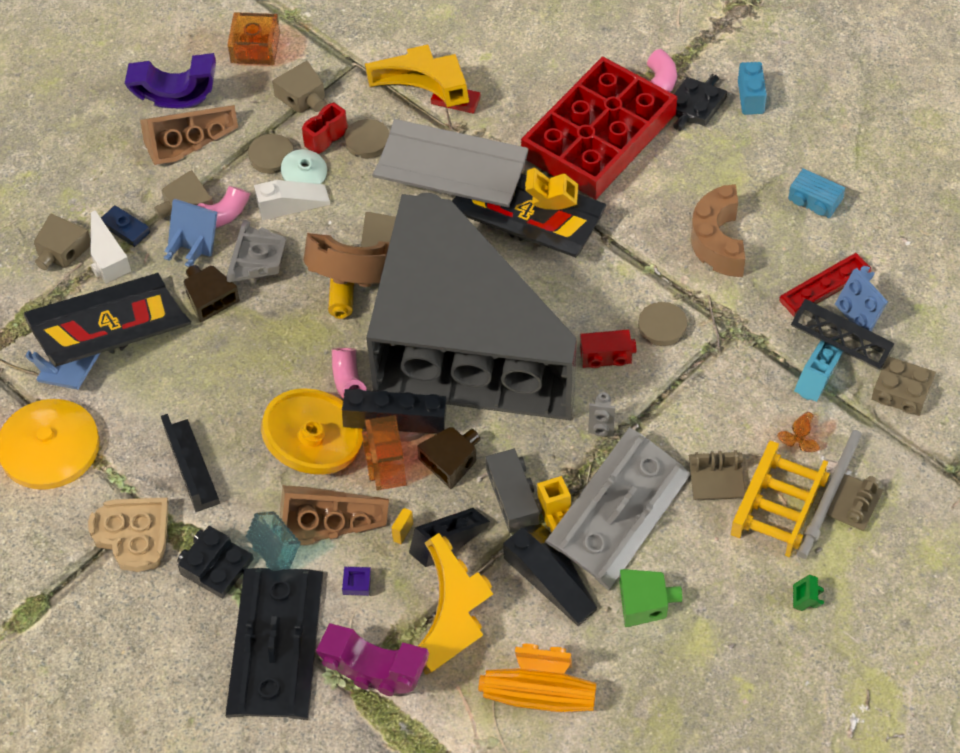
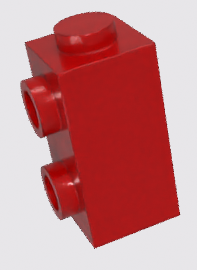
M629 329L580 334L582 368L632 364V354H636L637 349L636 340L631 339Z

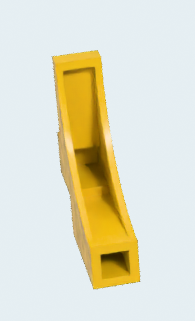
M427 44L407 49L406 55L365 63L369 87L386 84L411 85L436 94L444 101L447 107L469 102L466 81L456 54L433 59Z
M439 533L425 542L435 563L439 581V600L436 615L428 633L418 645L428 649L429 658L423 670L425 675L435 671L483 636V633L480 631L482 629L480 622L475 616H470L468 612L493 595L489 580L484 575H480L479 572L469 577L467 574L468 569L464 562L454 556L451 551L453 550L451 543L446 537H441Z

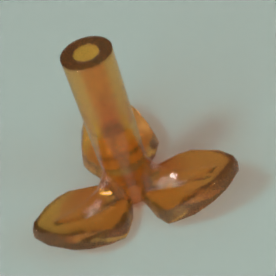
M805 412L792 425L794 434L789 431H780L777 434L779 440L787 446L792 447L798 442L799 448L802 451L816 452L820 450V446L815 440L806 438L810 433L811 422L814 418L811 412Z

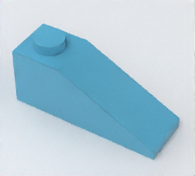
M820 341L804 366L794 392L807 400L817 402L843 352Z

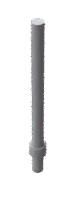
M858 430L852 431L810 525L806 526L803 532V541L797 552L800 558L806 559L813 543L818 541L821 534L820 527L862 436V433Z

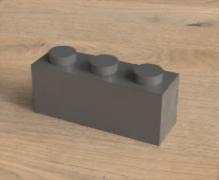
M515 448L485 456L486 471L509 533L516 532L524 526L538 525L539 514H542V507L539 499L534 500L532 494L534 493V486L531 478H526L525 476L526 465L523 457H518Z

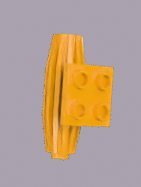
M524 643L522 647H515V654L520 668L486 670V674L480 675L478 691L483 692V698L506 705L559 713L594 711L597 683L565 674L568 668H572L571 653H566L565 648L550 647V651L540 650L538 645Z

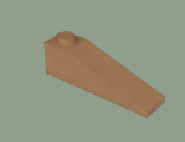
M235 105L140 120L144 144L154 165L178 161L238 128Z
M282 485L279 543L310 545L316 541L328 538L334 539L340 535L386 526L389 499L311 487Z

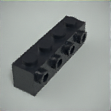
M345 389L342 405L343 427L438 434L445 430L446 396L413 394L410 392L394 393L383 390Z

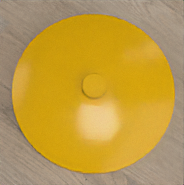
M308 388L293 389L276 396L266 407L261 422L263 441L267 449L277 460L296 471L315 475L335 473L349 466L359 453L363 441V429L343 427V401L330 393Z
M44 399L30 403L12 414L0 430L1 467L11 480L27 488L46 490L67 485L82 476L93 464L98 454L100 438L96 423L86 409L68 400Z

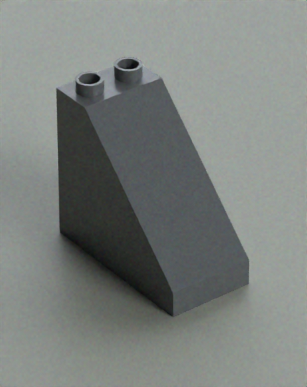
M421 193L417 196L402 194L366 337L373 391L410 392L423 395L437 394L439 396H446V405L571 421L575 399L577 338L451 200L441 199L433 193Z

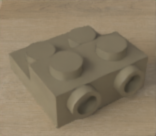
M888 356L874 387L871 400L877 401L881 405L900 409L908 414L920 416L936 372Z

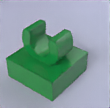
M809 574L793 584L794 609L803 611L810 606L818 608L824 604L823 600L818 599V595L824 592V588L818 585V577Z

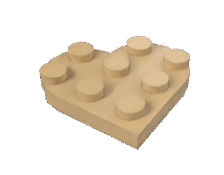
M167 497L105 501L103 503L104 506L97 509L95 513L92 512L90 514L88 529L91 538L98 548L113 550L114 558L122 570L140 572L159 567L166 549L169 510Z

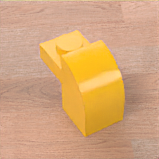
M536 168L527 170L525 191L533 196V205L542 209L553 210L577 205L578 184L565 173L548 178Z
M562 476L537 483V493L542 507V515L546 526L550 527L551 532L571 507V495Z

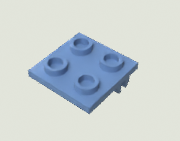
M174 199L172 202L168 246L164 250L167 255L164 256V259L170 261L180 247L190 249L186 256V259L189 260L185 263L187 267L194 265V262L201 254L211 257L217 212Z
M863 266L860 271L857 268L852 271L835 305L849 321L872 331L888 301L869 282L875 272L867 273L870 267Z
M28 350L25 356L41 371L36 379L39 383L79 390L100 353L57 367L51 361H46L37 352L32 354Z

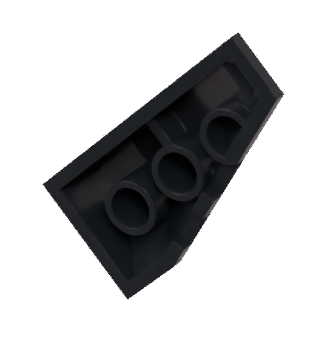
M542 524L520 528L503 543L504 559L570 620L579 626L597 610V606L572 561L565 554L545 543L551 532Z

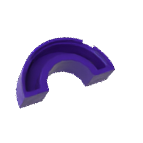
M214 53L193 55L190 69L182 73L161 71L150 61L128 63L124 84L131 93L142 101L145 98L153 101L154 106L175 109L193 107L203 102L207 94L212 91L216 70V57Z

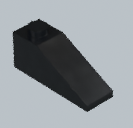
M470 508L417 526L414 529L409 554L424 567L434 565L433 558L425 545L426 541L439 533L441 537L444 536L449 540L453 548L451 551L454 554L487 528L490 521L475 508Z

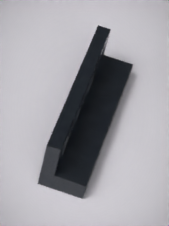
M804 299L791 323L792 327L879 371L887 357L894 350L893 342L807 299ZM804 314L816 320L817 324L806 327L800 324L799 321ZM828 326L838 331L839 335L828 338L823 335L821 327ZM818 328L820 333L814 331L813 329ZM850 337L860 342L861 347L850 349L846 347L843 338ZM872 348L882 353L883 355L879 362L868 358L866 349Z
M168 414L162 415L161 420L195 512L220 504L188 419L172 424Z

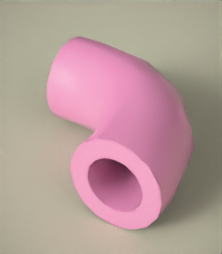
M657 49L649 56L647 66L655 73L654 78L650 82L671 92L678 77L676 65L664 50Z
M228 186L227 192L220 202L213 205L199 203L197 206L217 212L216 228L231 223L242 213L251 193L237 187Z
M341 347L332 349L334 383L342 398H344L345 389H362L367 391L366 386L360 381L358 376L357 350L355 348Z

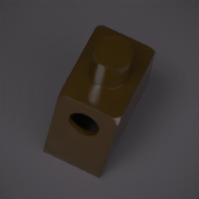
M192 265L186 270L188 278L183 281L186 295L200 323L240 301L237 286L233 282H227V277L216 267L208 266L200 270L197 265Z
M449 427L417 445L418 459L446 486L452 489L475 464L477 457L474 445L481 438L472 428L464 435H461L454 427Z

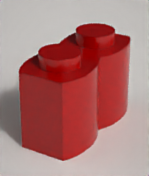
M333 102L323 107L317 116L308 119L302 126L304 147L320 154L331 145L332 141H336L344 136L348 128L346 110Z

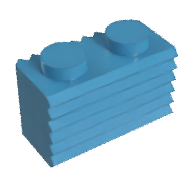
M742 62L739 64L738 73L742 114H763L767 94L762 63Z
M802 168L790 186L788 199L795 205L805 206L806 209L813 210L817 215L831 218L843 200L845 187Z

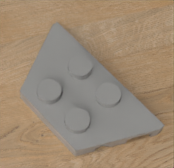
M243 220L227 272V282L279 274L286 248V238L279 234L271 233L270 230L263 227L259 230L250 227V221Z

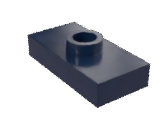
M116 205L101 217L111 233L133 247L137 246L150 233L149 226Z

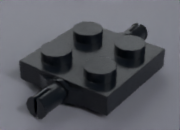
M711 74L706 82L686 77L674 93L677 96L675 116L678 117L677 121L673 124L674 129L681 131L687 122L697 123L702 126L708 124L727 98L726 90L714 86L719 81L717 75Z

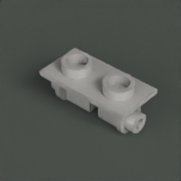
M601 392L597 395L595 404H589L588 433L597 436H614L615 406H611V396L606 392Z

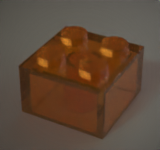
M234 12L227 44L231 63L275 65L280 38L278 14Z
M396 415L365 420L366 431L361 432L370 482L375 481L376 491L407 486L404 456Z

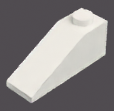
M275 180L254 185L262 220L330 205L325 184Z
M94 210L91 212V257L93 264L90 266L95 276H101L105 284L131 272L126 254Z

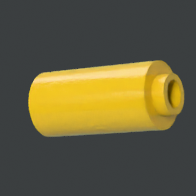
M330 278L328 312L335 318L344 319L352 314L354 283L337 284Z

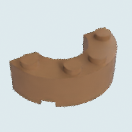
M736 184L723 185L708 192L697 203L692 218L691 245L699 260L712 266L713 271L727 276L743 277L745 266L743 240L732 239L719 230V227L723 224L736 221L738 208Z
M307 233L303 260L309 271L332 278L333 282L337 284L351 282L357 283L359 286L370 287L372 283H380L390 242L379 241L375 246L355 247L339 243L331 235Z

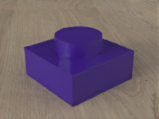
M344 566L343 595L369 596L371 567Z

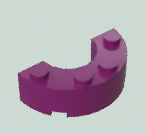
M329 623L316 650L317 654L323 659L322 664L325 667L336 670L350 678L361 689L368 690L371 687L386 696L413 691L429 658V652L426 648L402 642L399 650L383 649L364 640L354 629Z

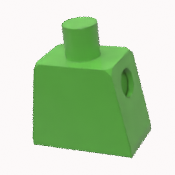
M620 569L619 585L625 627L665 619L668 613V603L682 602L681 586L666 587L664 573Z

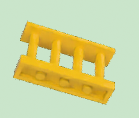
M769 440L734 517L730 535L741 538L744 530L749 531V529L786 542L785 556L790 557L793 549L798 550L802 543L804 535L800 533L820 486L826 487L830 476V473L826 472L828 461L823 460L819 471L781 458V455L777 454L779 443ZM778 467L813 480L814 483L810 492L772 478V475L769 474L771 469H777ZM771 488L805 501L802 511L798 512L763 499V495H760L762 489L767 490ZM760 508L795 521L796 524L792 533L755 520L754 516L751 515L753 509L758 510Z

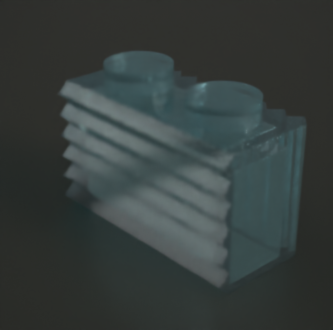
M277 512L255 513L253 521L250 523L251 526L248 527L250 530L247 531L248 534L245 536L253 545V550L261 555L269 569L273 571L290 569L301 541H298V538L295 537L296 535L289 531L290 528H287L288 525H285V522L279 518V515H276Z

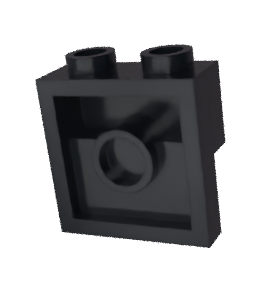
M208 525L205 530L200 529L195 534L193 546L189 550L184 549L179 554L177 565L180 575L223 599L244 573V569H247L254 560L252 553L232 543L229 536Z

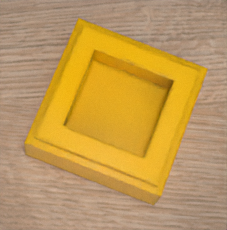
M403 508L391 527L392 538L396 543L402 544L413 526L411 510Z

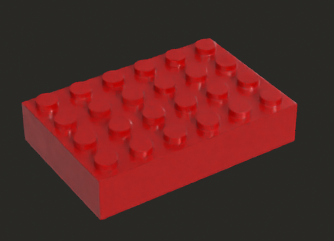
M602 56L521 138V146L528 148L526 160L553 176L565 173L578 184L579 191L596 200L676 115L677 96Z

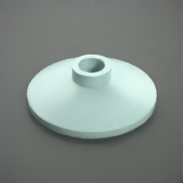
M300 149L292 151L285 156L281 164V174L285 181L322 184L327 175V166L319 154L311 150Z

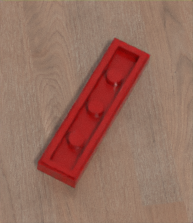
M854 253L782 294L779 301L795 317L804 299L818 304L842 290L854 269L857 268L860 271L861 267L870 266L857 253Z

